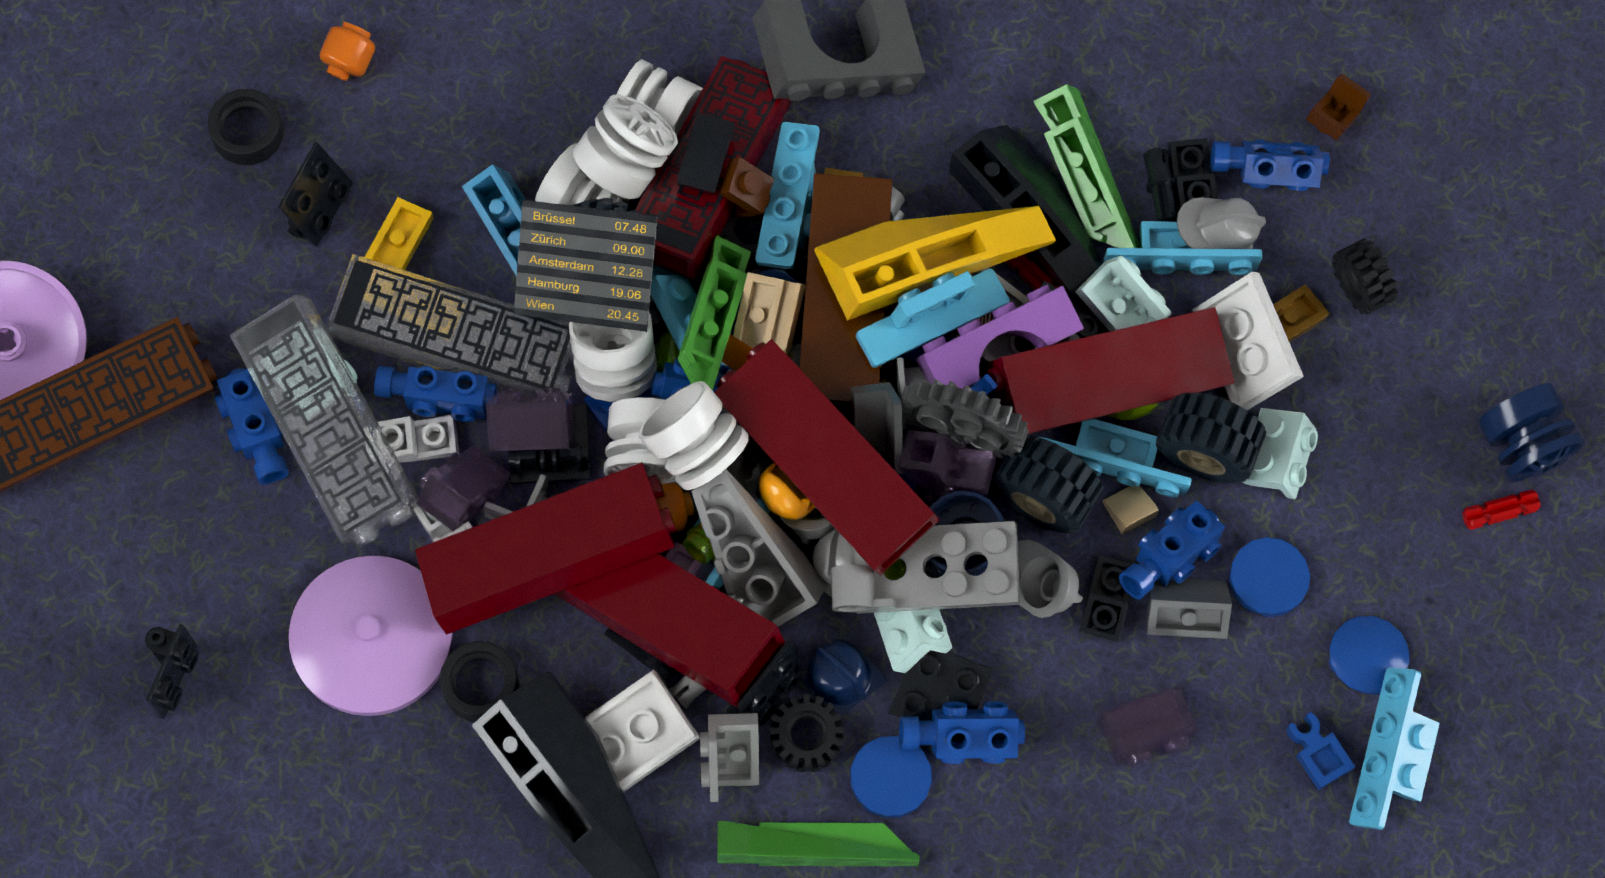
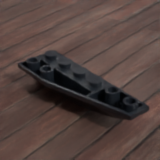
M1008 125L981 130L952 152L949 172L984 211L1039 206L1056 241L1053 244L1026 253L1030 261L1032 260L1053 281L1055 286H1063L1066 293L1078 302L1086 314L1092 313L1091 309L1075 291L1103 264V261L1058 179ZM1106 328L1103 333L1109 332V330Z
M551 672L542 674L501 698L472 724L475 731L520 792L573 856L594 878H660L599 735Z

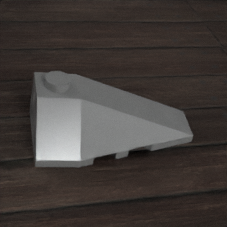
M727 469L708 483L692 489L691 492L705 536L709 538L716 558L714 564L717 573L721 574L726 593L729 597L773 622L778 627L818 603L827 587L822 578L817 574L805 554Z

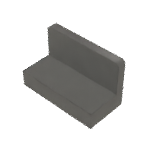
M891 383L850 387L851 424L881 456L887 458L893 464V469L897 474H902V403Z
M1187 578L1179 585L1172 580L1165 587L1158 580L1154 582V588L1148 593L1147 635L1228 638L1232 601L1225 580Z

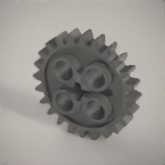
M923 379L920 381V384L911 382L910 386H905L900 399L902 403V418L906 419L905 424L915 426V432L928 434L926 439L937 440L941 446L955 448L957 452H961L963 449L968 450L972 456H976L978 452L987 458H991L992 454L1001 459L1004 458L1005 454L1013 457L1015 452L1021 453L1029 429H1026L1028 423L1021 421L1022 415L1012 413V406L1000 405L1001 399H990L986 396V392L971 390L970 386L966 385L963 389L958 388L951 381H949L948 385H944L937 379H934L933 384Z

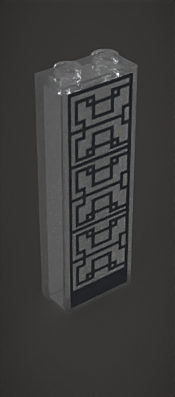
M352 254L327 323L330 338L422 367L429 366L434 370L456 373L469 371L474 375L487 376L489 383L497 384L498 391L548 406L556 405L558 397L566 398L572 376L566 375L570 361L574 362L569 335V322L514 315L513 304Z
M295 294L232 333L230 337L341 544L356 543L358 547L364 546L380 536L378 530L389 523L393 527L410 519L413 516L411 510L422 503L312 300Z

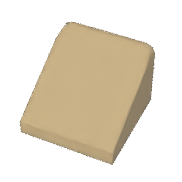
M1129 486L1102 500L1122 535L1156 518L1159 512L1156 504L1140 486Z

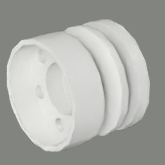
M641 59L630 70L616 95L621 94L634 98L650 107L671 126L677 136L703 88L677 76L665 89L667 71L659 67L653 71V64Z
M621 94L612 95L603 106V110L596 116V126H590L573 149V156L580 169L603 189L620 197L636 199L640 197L655 176V168L663 165L667 155H670L678 144V140L671 126L650 107Z
M577 143L569 146L554 162L543 179L535 201L570 206L596 198L597 200L613 198V203L622 201L628 204L630 199L617 196L603 189L580 169L573 156V149Z
M650 313L647 332L569 322V335L572 353L574 354L576 382L584 393L594 399L614 402L639 396L651 387L654 372H657V360Z
M703 381L692 383L667 398L651 413L639 430V438L655 457L659 459L668 457L665 469L670 474L676 475L675 481L685 490L698 488L718 476L735 461L748 443V433L743 427L736 425V419L733 415L729 413L720 414L722 402Z
M636 397L612 403L609 407L607 433L615 441L610 442L605 449V454L608 458L604 462L605 476L643 462L649 475L657 474L661 484L675 481L676 475L670 474L665 469L668 457L661 459L655 457L639 438V430L643 423L665 401L664 399Z

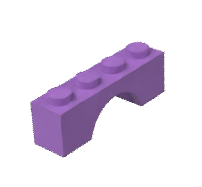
M1047 284L1027 294L1030 302L1016 308L1014 302H1011L994 310L992 313L995 319L984 325L981 324L978 318L958 328L960 336L949 342L946 341L944 336H941L923 345L925 354L917 357L915 360L924 379L929 383L933 384L934 379H937L944 385H948L949 381H951L958 388L963 389L964 386H970L980 380L979 363L981 355L988 343L995 337L1003 335L1018 336L1031 342L1035 347L1042 348L1050 346L1084 329L1064 287L1061 286L1051 291Z

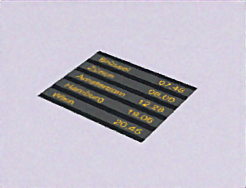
M523 200L514 315L647 332L657 216Z

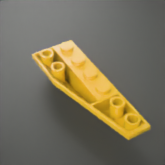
M1033 206L887 221L818 246L814 251L848 321L896 303L899 297L913 289L919 288L922 293L932 288V282L947 273L953 272L955 277L966 271L973 274L1053 244L1056 239L1040 207Z

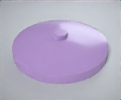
M0 261L1 400L84 361L87 353L88 339L85 320L80 307L71 293L61 282L44 270L15 261Z
M384 556L356 557L340 562L325 570L302 593L294 608L289 627L291 658L297 673L306 687L318 699L330 707L345 713L361 716L392 713L411 705L423 697L440 678L441 668L451 653L453 632L446 635L433 616L421 571L409 563Z

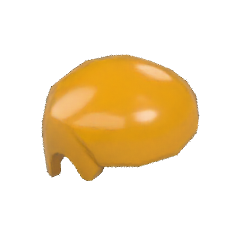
M772 463L759 478V492L762 501L772 513L784 519L798 520L805 517L815 506L780 467L775 468L777 464Z

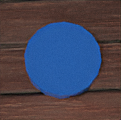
M1265 537L1252 540L1239 550L1231 564L1229 583L1234 597L1245 609L1262 614V616L1276 617L1288 614L1300 605L1309 589L1310 572L1306 559L1296 547L1282 539Z
M882 736L866 743L856 754L850 770L851 789L858 802L869 813L882 818H901L915 811L926 800L932 783L931 765L920 748L901 750L899 736Z

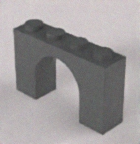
M764 0L752 19L774 99L789 98L790 101H801L808 97L824 96L825 99H836L843 95L858 94L860 97H870L877 93L904 95L911 92L926 72L905 0H864L855 13L866 55L865 61L859 63L837 61L819 49L811 37L801 0Z

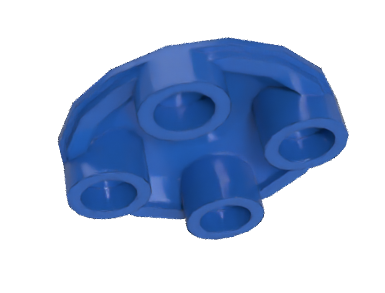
M1358 616L1344 622L1334 633L1329 647V665L1337 677L1349 688L1365 694L1380 695L1387 668L1407 669L1409 665L1408 645L1402 633L1389 621L1375 616Z

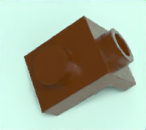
M1340 74L1326 95L1311 109L1306 120L1316 126L1320 132L1329 135L1337 141L1358 118L1371 94L1344 74Z
M740 157L730 159L719 194L737 205L735 214L741 218L762 214L770 202V191L774 178Z

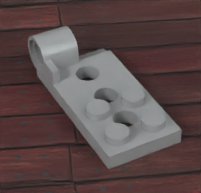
M1015 521L933 526L899 558L905 562L906 572L898 580L887 579L885 572L880 576L856 550L855 565H840L831 568L832 610L837 612H856L859 614L1020 605L1017 523ZM973 555H983L988 561L986 571L978 576L968 574L965 568L967 560ZM933 557H941L947 562L946 572L938 578L928 577L925 573L926 563Z

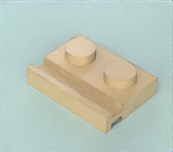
M748 272L733 336L752 348L759 343L764 342L766 344L769 340L773 339L789 357L806 285Z

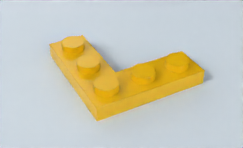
M397 197L362 262L403 274L434 219L433 213ZM374 269L360 307L370 310L375 295L369 293L376 273L398 280L396 288L399 289L403 283L401 277ZM378 277L376 285L382 286L380 293L393 296L385 317L389 320L399 292L391 290L394 282ZM406 282L404 290L408 291L411 284ZM416 289L412 290L411 295L402 293L393 322L397 323L405 300L418 304L420 299L426 300L429 293ZM433 293L427 310L420 309L415 324L421 326L419 334L422 332L435 295ZM378 296L373 311L383 314L388 299ZM439 296L437 297L424 336L427 335L428 329L435 330L440 315L434 314L440 298ZM443 298L441 305L447 307L445 313L458 318L451 338L448 339L437 335L435 341L450 347L457 335L464 312L457 310V304ZM407 305L402 320L412 323L417 308ZM443 316L438 332L448 334L453 319ZM397 323V324L402 325V326H404V327H406V328H408V329L410 328V326Z

